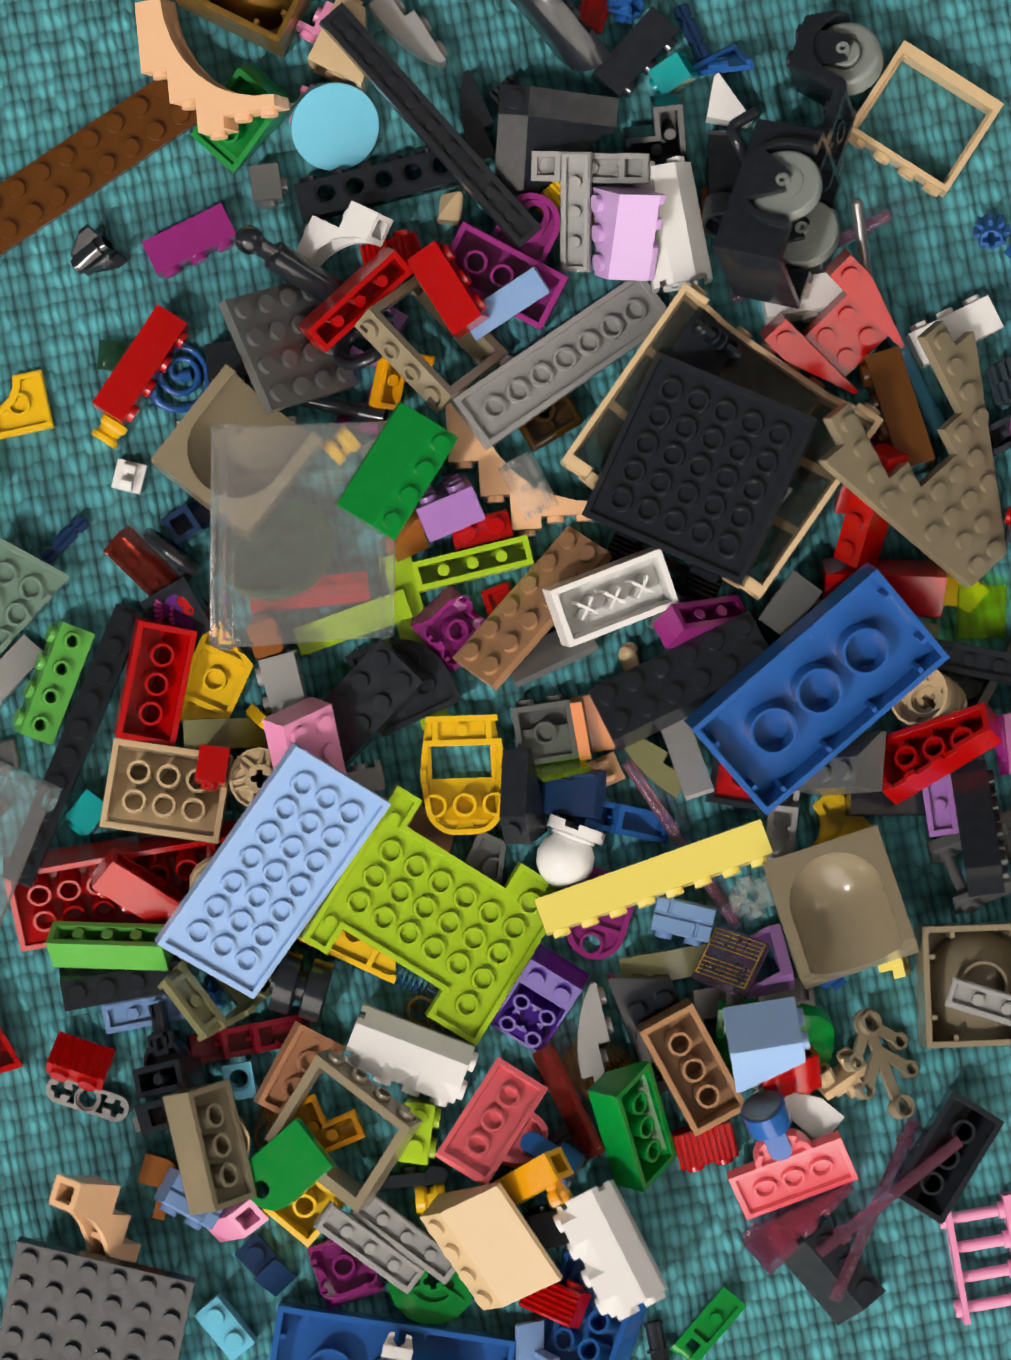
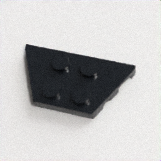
M608 973L605 976L637 1062L650 1061L653 1068L656 1064L635 1026L680 1002L672 979L669 975L659 974L653 976L632 974V977L616 976L615 973Z

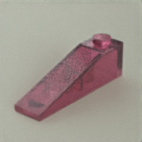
M851 1183L844 1184L817 1194L763 1220L759 1224L754 1222L743 1232L745 1238L741 1242L771 1275L799 1248L797 1240L801 1236L804 1238L812 1234L820 1223L818 1218L821 1215L826 1217L832 1213L854 1187Z

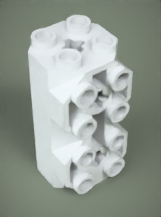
M684 156L668 158L667 163L655 165V161H650L649 184H632V186L666 195L665 205H659L658 217L662 219L661 230L655 232L654 238L658 246L654 280L651 281L653 293H658L660 288H663V292L679 291L684 283L689 286L692 283L698 285V280L703 278L705 284L710 283L713 276L704 229L702 227L691 162H685Z
M365 1003L363 1004L361 1011L365 1012L366 1015L360 1014L357 1018L345 1050L351 1053L350 1055L344 1054L346 1062L354 1068L375 1075L373 1080L378 1083L390 1086L391 1082L395 1081L403 1085L401 1091L416 1097H418L419 1093L430 1096L429 1102L446 1108L448 1102L454 1104L456 1099L462 1101L468 1085V1081L464 1080L466 1071L473 1072L479 1053L474 1052L475 1045Z
M609 1180L603 1183V1186L599 1188L596 1186L567 1201L565 1205L557 1207L558 1214L553 1216L558 1230L561 1233L565 1232L570 1242L567 1244V1248L573 1259L577 1260L580 1258L584 1262L586 1269L581 1271V1276L588 1288L593 1287L597 1298L594 1300L599 1312L602 1315L608 1313L611 1318L617 1316L618 1320L621 1321L639 1312V1304L644 1302L645 1306L648 1307L666 1298L667 1296L664 1291L669 1288L614 1180Z

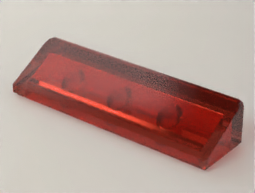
M130 526L119 531L103 550L149 597L182 578ZM203 599L205 605L210 611L212 609L211 605Z
M550 1044L534 1052L532 1057L578 1150L585 1154V1161L603 1154L605 1149L554 1046Z

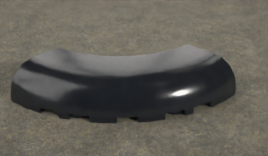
M510 0L539 33L556 58L570 69L577 72L589 71L599 67L612 57L594 30L589 29L579 18L581 13L569 0Z

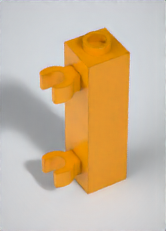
M560 1146L541 1154L493 1183H501L516 1207L547 1190L549 1203L555 1208L573 1199L571 1192L563 1185L562 1180L573 1175L574 1172Z

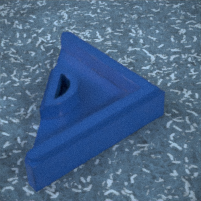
M735 43L692 63L699 76L755 68L751 57Z

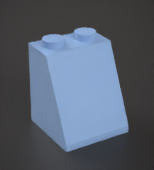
M794 996L722 1008L736 1093L750 1089L806 1062L804 1050L810 1049L807 1031H801L800 1026H805L803 1008H796Z

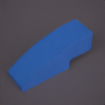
M604 801L602 818L575 817L573 825H582L596 830L667 844L672 815Z

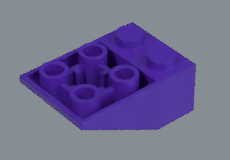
M539 944L490 1025L538 1055H541L582 992L590 974L542 944Z

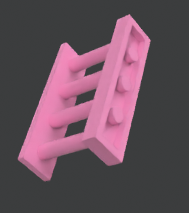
M1011 1191L1000 1192V1201H996L995 1205L950 1212L943 1225L939 1223L940 1229H945L957 1293V1300H953L956 1318L961 1317V1321L965 1325L971 1324L969 1314L971 1312L1011 1306V1293L967 1301L964 1283L1009 1275L1011 1278V1260H1006V1264L962 1271L959 1258L960 1253L999 1246L1009 1248L1011 1258ZM997 1216L999 1219L1004 1218L1005 1230L1001 1231V1234L956 1241L954 1224Z

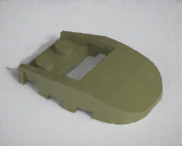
M184 959L157 986L160 990L164 989L199 1036L197 1040L200 1042L258 1009L257 1006L271 994L269 988L273 973L254 999L215 978L236 1005V1008L225 1016L188 969L192 964Z

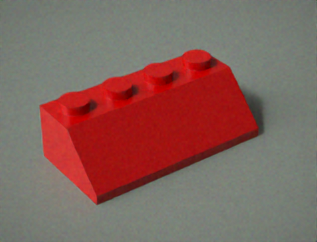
M136 616L113 730L116 738L175 747L198 631L164 621Z

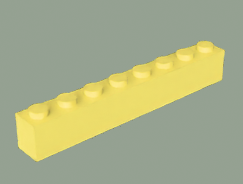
M760 819L535 899V904L546 935H553L554 939L570 934V928L582 925V928L585 929L599 924L598 918L610 914L611 919L628 913L626 908L637 904L639 909L656 903L655 898L666 894L667 899L683 894V888L695 885L697 889L713 883L711 879L713 877L723 875L725 879L741 873L739 869L750 864L752 869L763 866L762 863L768 861L769 857H772L773 851Z

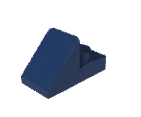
M258 1233L252 1236L235 1253L236 1257L255 1276L254 1280L275 1297L298 1276Z

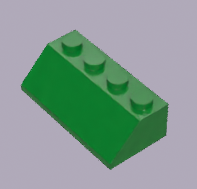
M398 402L335 505L381 535L395 541L457 442L458 437L429 418Z
M646 1060L604 1072L587 1090L615 1184L645 1192L677 1157L650 1061Z

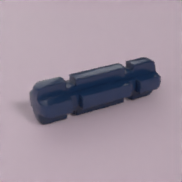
M685 3L677 6L674 9V15L677 21L681 22L680 27L689 47H693L692 53L695 59L698 61L709 56L710 49L707 43L703 42L704 37L695 18L691 17L692 11L689 5Z
M76 514L70 520L71 524L69 526L66 524L50 541L51 544L49 546L46 545L40 551V556L47 563H53L59 557L58 554L60 552L63 553L76 540L77 534L83 532L89 526V522L81 514Z

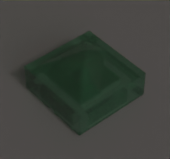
M100 339L97 369L113 371L129 348L130 343Z

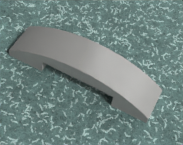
M532 151L531 181L561 182V151ZM592 153V184H649L650 154Z

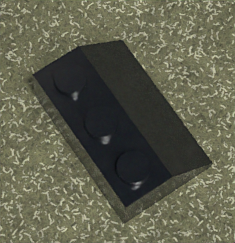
M825 1218L779 1256L837 1325L864 1311L886 1292L884 1287Z

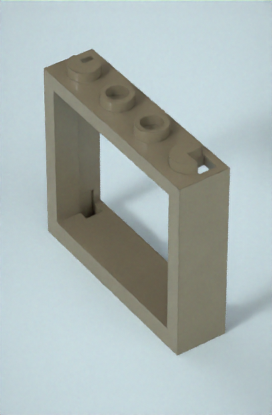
M416 276L370 307L355 324L357 330L436 413L451 403L455 397L494 370L509 353L490 332L477 341L471 332H468L461 338L453 336ZM410 293L478 363L475 368L451 386L382 315L383 312Z
M329 1048L315 1056L265 1137V1140L269 1143L291 1123L324 1070L399 1129L363 1186L337 1165L318 1181L355 1212H359L371 1204L421 1125L422 1120L410 1112L411 1108L409 1106L401 1105L396 1101L390 1091L384 1087L377 1086L369 1080V1076L364 1071L354 1068L345 1061V1057L342 1054L337 1055Z

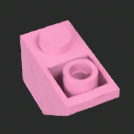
M250 1199L223 1209L215 1226L209 1231L220 1243L242 1239L268 1221L269 1216Z

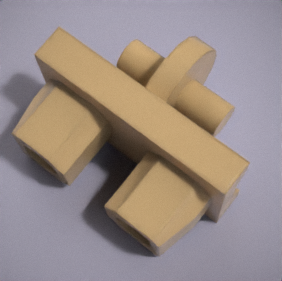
M844 1047L837 1052L836 1057L840 1064L834 1068H831L827 1063L820 1064L822 1086L815 1090L819 1091L828 1101L834 1096L838 1099L845 1093L851 1099L856 1097L854 1087L857 1083L862 1082L860 1078L865 1075L868 1064L865 1061L864 1067L859 1071L849 1072L844 1067L845 1056L852 1054V1050L849 1047ZM853 1058L852 1064L856 1066L855 1059Z

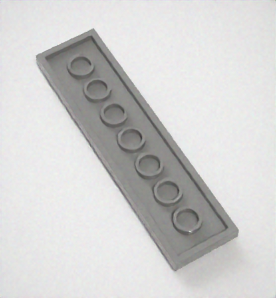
M627 280L455 397L451 403L485 450H488L642 344L667 307L657 293H653L648 281ZM672 316V318L666 326H668L675 320L674 316Z

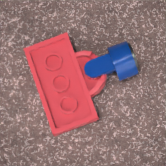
M497 1057L435 1156L483 1186L490 1183L501 1164L511 1168H519L541 1154L558 1148L559 1146L548 1140V1128L544 1120L534 1113L549 1088L500 1057ZM563 1141L560 1146L574 1172L573 1175L562 1180L563 1185L569 1188L586 1159L584 1158L585 1154Z
M763 1090L752 1094L745 1100L741 1107V1116L751 1137L758 1140L753 1150L754 1161L726 1171L746 1220L858 1180L857 1172L839 1130L810 1140L805 1133L790 1128L792 1117L783 1096L779 1092Z

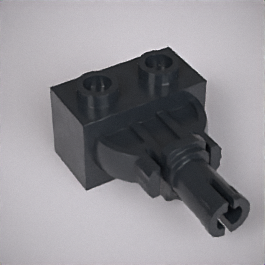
M167 1002L148 1005L153 1032H150L151 1035L147 1036L148 1048L144 1055V1067L132 1070L137 1099L160 1097L206 1085L201 1057H192L188 1046L180 1038L179 1030H174L170 1026Z

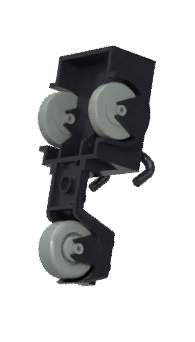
M839 10L806 15L803 23L799 24L796 29V43L794 49L789 51L786 65L791 72L792 82L795 83L797 92L824 106L822 125L801 127L759 119L760 115L755 107L736 116L727 125V136L738 155L741 167L714 241L713 249L734 296L799 309L807 283H812L813 280L810 270L805 269L815 267L826 261L838 246L840 227L835 214L830 208L836 210L838 206L836 198L842 183L839 176L842 156L856 118V110L851 104L849 96L859 94L871 87L880 76L883 68V53L875 34L861 24L851 23L849 14ZM757 119L749 144L746 146L738 130Z

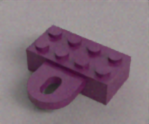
M524 193L515 198L527 211L533 206L540 207L544 212V217L540 223L542 229L521 248L518 249L498 225L495 226L492 234H489L468 222H462L450 247L456 254L457 258L454 262L459 270L463 268L472 280L470 287L475 295L479 293L483 299H486L531 268L536 267L551 292L515 315V317L539 330H543L570 276L545 264L560 233L561 220L557 206L544 195Z

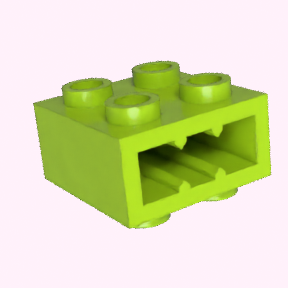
M407 1096L405 1103L400 1102L401 1105L409 1106L411 1108L410 1112L421 1119L422 1123L398 1159V1162L428 1165L429 1158H435L437 1138L432 1137L433 1128L439 1129L442 1108H438L436 1104L429 1102L430 1099Z

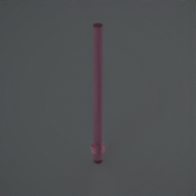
M631 759L622 766L677 848L689 845L635 762ZM711 878L713 883L704 886V888L716 904L718 914H722L729 925L734 927L741 922L732 908L734 904L731 900L725 898L713 878Z
M907 1120L902 1133L896 1137L897 1145L829 1298L837 1303H840L905 1154L908 1148H912L914 1144L912 1138L918 1127V1124L914 1121Z

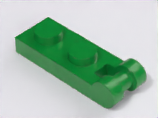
M723 1285L682 1334L675 1339L670 1346V1350L676 1355L679 1353L686 1360H701L747 1305ZM691 1338L700 1344L695 1350L687 1345Z

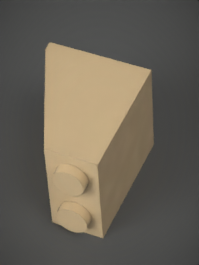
M335 0L331 11L340 3H343L367 30L366 8L362 6L363 2L361 0ZM322 28L307 58L310 71L332 82H347L365 93L366 77Z

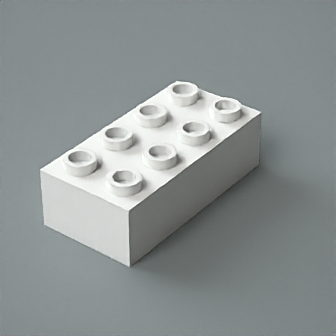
M649 547L542 588L561 645L573 647L661 613L671 604L679 603L662 551L655 547Z

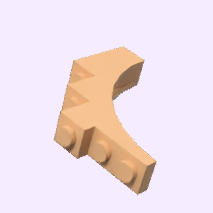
M147 0L135 3L141 73L153 76V80L156 81L168 80L170 103L182 106V110H196L199 134L210 136V139L215 141L228 139V134L239 132V124L250 123L253 121V117L275 118L279 116L278 112L290 110L287 97L276 94L255 96L239 94L215 81L198 64L188 48L179 25L175 2L169 0Z
M452 403L445 407L447 431L458 437L457 442L448 454L449 465H455V470L472 469V464H478L480 499L486 498V503H503L504 497H510L511 527L513 532H518V537L523 535L528 537L536 536V531H541L542 529L541 519H547L548 524L564 523L565 517H576L577 522L593 521L582 515L588 501L573 500L553 495L530 484L506 464L493 446L485 450Z
M57 1174L48 1204L72 1214L83 1234L86 1252L136 1263L141 1244L125 1238L131 1215L114 1209L121 1185L98 1176Z

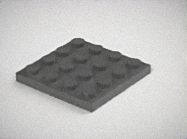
M290 282L226 299L218 304L265 415L346 391L359 385L353 370H344L336 365L333 358L335 345L327 352H323L315 348L297 327L322 302Z

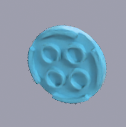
M323 82L308 89L296 102L291 117V138L297 151L311 165L328 171L348 169L364 160L373 149L379 132L378 114L369 97L356 86L347 82Z

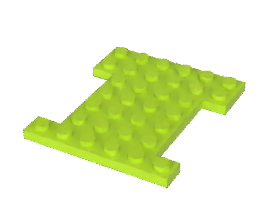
M395 784L387 797V800L391 803L390 807L321 903L300 938L327 955L342 930L344 929L440 988L425 1015L477 1046L546 934L535 899L563 889L552 886L540 874L521 862H518L504 886L496 883L407 827L422 800Z

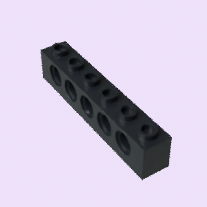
M422 148L414 151V156L403 158L402 155H393L387 157L385 163L374 165V162H365L357 165L356 170L345 172V169H336L328 172L327 177L319 179L315 175L299 179L300 183L294 184L302 220L306 224L310 222L312 215L322 220L343 215L348 209L351 200L367 208H372L462 185L449 170L445 173L436 172L433 166L439 159L429 148ZM410 167H416L421 171V175L416 180H409L404 175L406 170ZM388 174L393 179L392 183L387 187H380L376 184L378 176ZM351 182H361L364 185L363 190L359 194H351L347 190ZM324 188H331L335 191V196L330 201H322L319 198L320 191Z

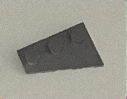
M486 832L475 834L463 862L496 883L501 884L506 850L505 841Z

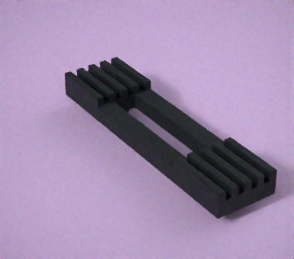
M615 533L607 549L613 557L609 562L647 548L642 547L641 542L637 541V543H634ZM664 556L668 571L690 580V583L687 584L671 577L675 591L694 600L717 597L723 582L721 578L718 577L715 585L690 572L689 567Z

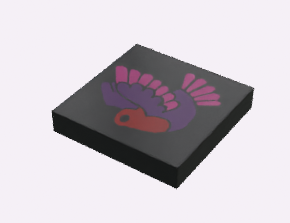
M189 574L140 602L149 619L198 631L197 638L217 627Z

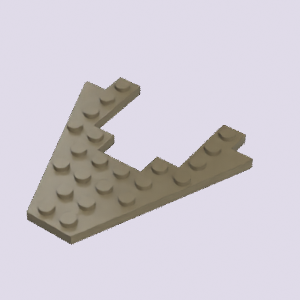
M935 321L917 339L955 413L937 429L949 456L919 483L908 462L899 463L887 474L851 403L844 402L823 419L836 446L819 460V463L960 585L972 587L1007 554L988 426L989 413L985 406L974 332H964L953 341L944 321Z

